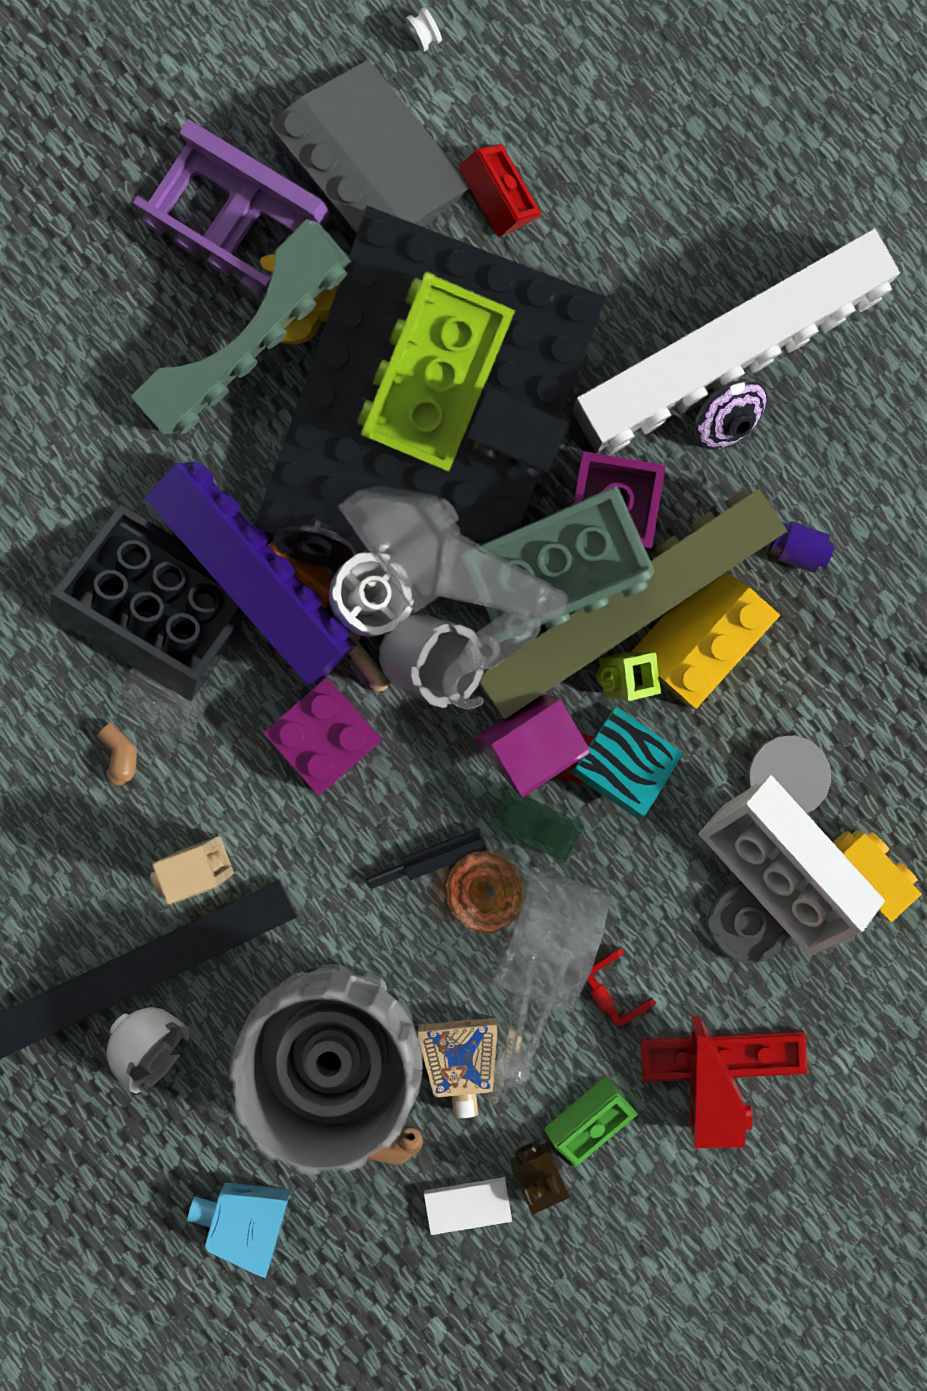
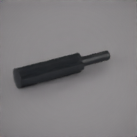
M476 828L401 858L403 864L367 877L366 884L368 888L373 889L406 875L409 880H413L467 859L470 855L475 856L487 851L485 837L481 830Z

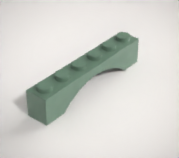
M306 220L276 250L274 272L267 294L255 317L242 333L222 350L201 361L179 367L158 368L132 394L131 398L163 434L178 432L185 434L199 422L200 417L197 414L207 404L213 406L225 397L229 391L226 386L236 376L241 378L256 366L258 361L255 357L265 347L271 349L286 336L285 328L295 318L300 320L315 308L317 303L314 299L325 288L328 291L335 288L346 277L347 273L344 269L351 260L319 223Z

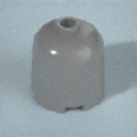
M425 614L409 615L407 619L399 622L393 631L384 634L380 645L379 662L386 678L395 687L441 708L447 707V704H451L458 699L463 701L468 699L477 688L484 671V665L479 663L480 652L478 646L481 647L482 643L473 630Z

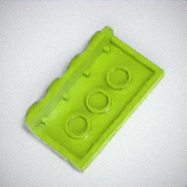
M426 272L423 280L415 278L406 299V303L411 304L412 308L406 321L401 319L397 321L389 342L395 345L396 348L390 362L382 360L373 384L380 386L374 403L366 400L357 424L364 427L361 436L373 439L450 471L515 310Z

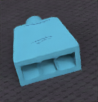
M225 1183L220 1192L218 1202L194 1196L187 1221L210 1227L205 1244V1249L208 1252L260 1277L266 1278L291 1190Z

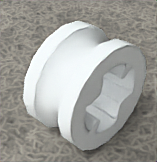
M425 7L419 10L417 17L412 15L406 17L409 31L422 52L429 49L428 45L431 42L436 44L442 42L439 29Z

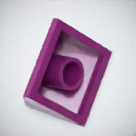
M542 694L508 718L499 720L474 737L475 743L521 799L590 753L586 742L562 700Z

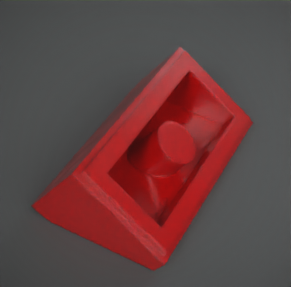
M502 144L477 149L460 164V172L498 237L506 235L542 215Z

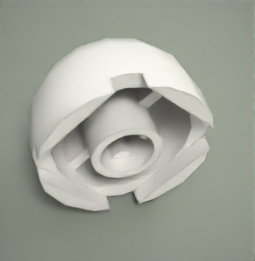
M380 552L377 554H357L339 567L330 583L328 599L332 614L350 632L356 635L374 637L391 632L399 622L408 618L413 609L414 599L412 600L411 590L413 582L403 564L389 554Z
M155 1007L136 1010L130 1015L123 1014L114 1022L110 1029L112 1035L109 1039L106 1053L110 1070L118 1081L131 1092H141L137 1086L142 1083L149 1087L153 1086L168 1073L180 1056L170 1054L181 1038L188 1042L190 1037L189 1028L167 1011Z

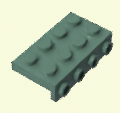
M618 486L607 489L461 554L496 630L493 634L496 643L507 639L510 645L528 638L532 635L530 629L544 623L547 629L563 624L570 619L568 613L582 607L585 613L597 610L609 603L607 597L622 591L624 597L644 590L648 587L646 581L655 572Z

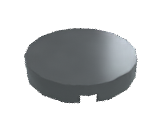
M742 882L731 884L719 892L710 906L707 921L710 937L721 953L736 962L758 963L767 961L782 949L789 937L788 932Z

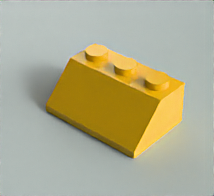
M725 572L668 610L631 652H656L660 682L690 709H696L778 619L780 614L750 587Z

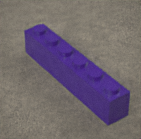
M195 461L175 463L147 494L145 500L307 685L325 678L357 646L349 637V630L338 619L332 618L323 608L319 595L311 588L302 584L295 576L292 564L273 551L267 544L268 539L263 531L245 519L240 513L241 508L239 504L216 486L213 482V475L205 466Z

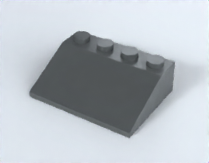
M369 60L303 95L268 123L273 139L354 239L358 233L367 205L425 227L471 190L463 175Z

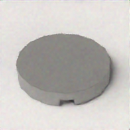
M796 735L777 736L763 743L753 755L747 770L749 789L772 775L806 814L815 810L826 798L831 784L830 764L824 752L811 740Z

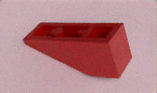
M692 1016L689 1123L695 1148L745 1147L746 1130H752L753 1126L751 1106L744 1105L740 1089L701 1017Z

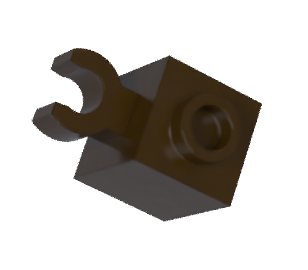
M531 1142L515 1151L516 1157L510 1159L511 1170L532 1215L570 1198L568 1186L548 1142L540 1146L537 1142Z

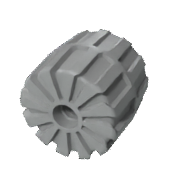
M329 964L322 965L310 973L299 972L293 974L272 988L248 1015L236 1042L231 1058L229 1078L234 1081L236 1096L232 1108L239 1125L247 1127L258 1142L257 1149L270 1160L277 1158L297 1167L299 1173L318 1175L321 1170L340 1168L348 1172L365 1165L368 1156L381 1147H390L398 1137L419 1093L422 1077V1048L413 1025L411 1011L403 998L396 1000L386 991L387 987L383 979L369 971H366L363 976L349 974V969L343 965ZM324 1052L336 1053L340 1057L341 1065L336 1069H327L321 1065L319 1056Z

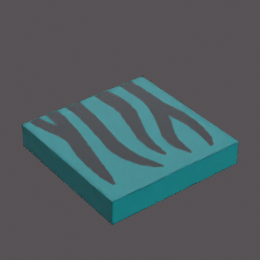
M616 706L588 746L590 753L579 760L572 774L640 821L650 809L682 757L683 752Z

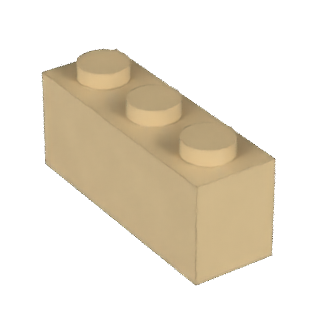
M219 835L176 851L153 864L155 872L151 873V881L158 897L165 896L167 905L218 887L231 877L234 872Z

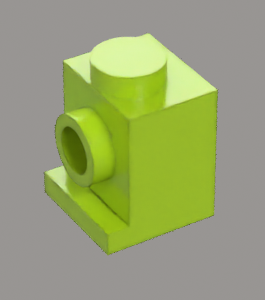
M622 652L599 657L600 667L597 670L596 679L598 684L603 687L604 698L631 701L661 694L656 652ZM640 664L643 685L635 684L632 666Z

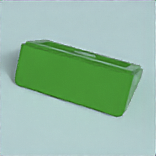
M604 1077L548 1124L544 1130L553 1145L577 1167L635 1118L638 1113L607 1077Z

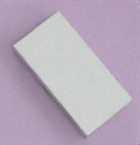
M505 1177L424 1190L431 1235L512 1222Z

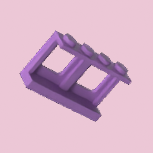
M188 119L179 132L187 144L149 202L137 196L133 203L144 214L141 221L150 229L160 235H163L165 230L176 236L174 242L182 249L194 256L197 251L202 252L209 257L206 262L225 276H228L230 271L242 277L240 283L246 289L261 297L263 292L267 293L273 272L267 277L233 255L257 217L267 215L295 232L306 220L317 222L325 228L332 215L321 199ZM195 175H202L229 192L227 202L204 236H201L168 215Z

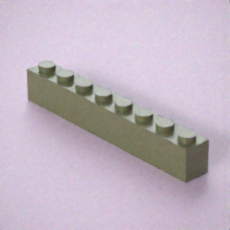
M747 488L742 489L725 501L729 508L716 518L710 511L689 526L693 533L679 542L674 535L656 547L654 550L658 557L651 561L655 572L646 581L648 587L627 597H624L622 591L607 597L609 601L607 605L589 613H585L583 607L576 612L568 613L570 616L568 621L550 628L541 635L536 629L532 630L531 636L516 643L519 650L507 658L500 652L483 663L485 673L482 674L480 683L503 718H508L786 533L788 530L761 490L758 489L750 494Z

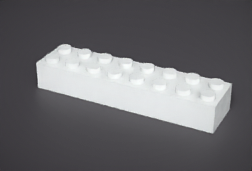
M873 229L578 397L572 413L595 453L598 454L606 449L607 453L611 455L630 443L629 440L634 437V432L642 429L646 435L665 424L666 419L671 416V411L678 409L680 414H683L702 402L701 399L708 395V390L713 388L716 392L727 383L738 380V378L745 374L744 370L750 368L751 372L755 373L774 361L773 358L782 353L780 349L785 347L787 352L790 353L809 342V338L819 332L817 328L821 327L825 333L846 320L845 317L855 311L854 307L857 306L859 312H862L882 300V296L892 290L890 283L900 274V271L876 229Z

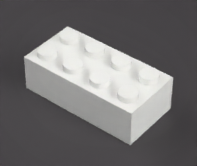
M772 775L724 804L698 833L809 957L863 932L885 901Z

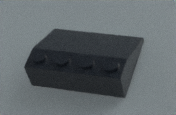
M121 504L51 593L49 616L187 700L192 701L219 662L246 614L180 539Z

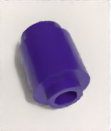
M791 521L789 524L782 522L788 531L770 543L768 552L777 555V560L812 573H815L819 566L826 568L834 550V545L829 543L830 535Z

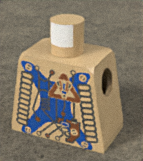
M496 1018L419 1025L418 1039L434 1097L452 1096L453 1116L455 1118L477 1116L476 1094L493 1091L497 1043Z

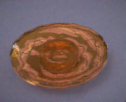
M491 851L473 852L461 858L450 871L446 884L447 903L453 917L464 928L478 934L496 933L510 926L519 915L524 901L523 882L516 867L504 856ZM487 884H491L495 889V896L493 898H489L485 893Z

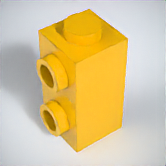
M856 830L851 834L849 831H846L833 842L885 900L877 911L885 920L892 923L922 895L913 885L918 880L903 863L899 862L895 865L885 855L889 848L875 833L871 832L867 835Z

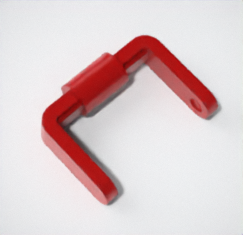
M621 947L585 970V978L592 987L589 994L601 1013L607 1012L618 1026L625 1025L656 1004L654 998L651 997L620 1017L614 1008L616 1004L603 983L599 984L593 974L624 954Z

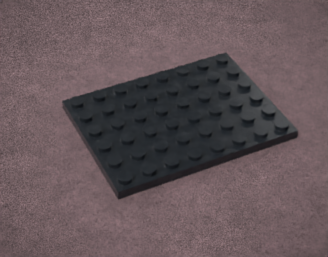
M367 205L349 255L351 262L345 267L347 275L340 282L255 526L275 534L282 527L307 525L309 521L327 523L331 526L332 532L337 533L356 549L355 555L365 552L389 554L403 564L412 578L413 586L488 613L461 554L520 528L541 469L538 470L536 476H533L513 467L511 464L514 457L499 451L495 459L472 449L475 440L467 436L488 388L561 419L606 296ZM426 272L515 310L450 471L373 439L361 436L364 427L357 424L366 400L374 403L380 386L373 384L382 360L390 362L396 348L395 345L389 342L399 319L406 321L412 308L411 304L406 303L412 283L415 278L423 280Z

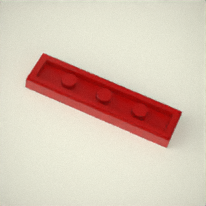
M804 1031L711 1035L733 1078L808 1074L806 1033ZM691 1036L640 1039L643 1082L690 1080Z

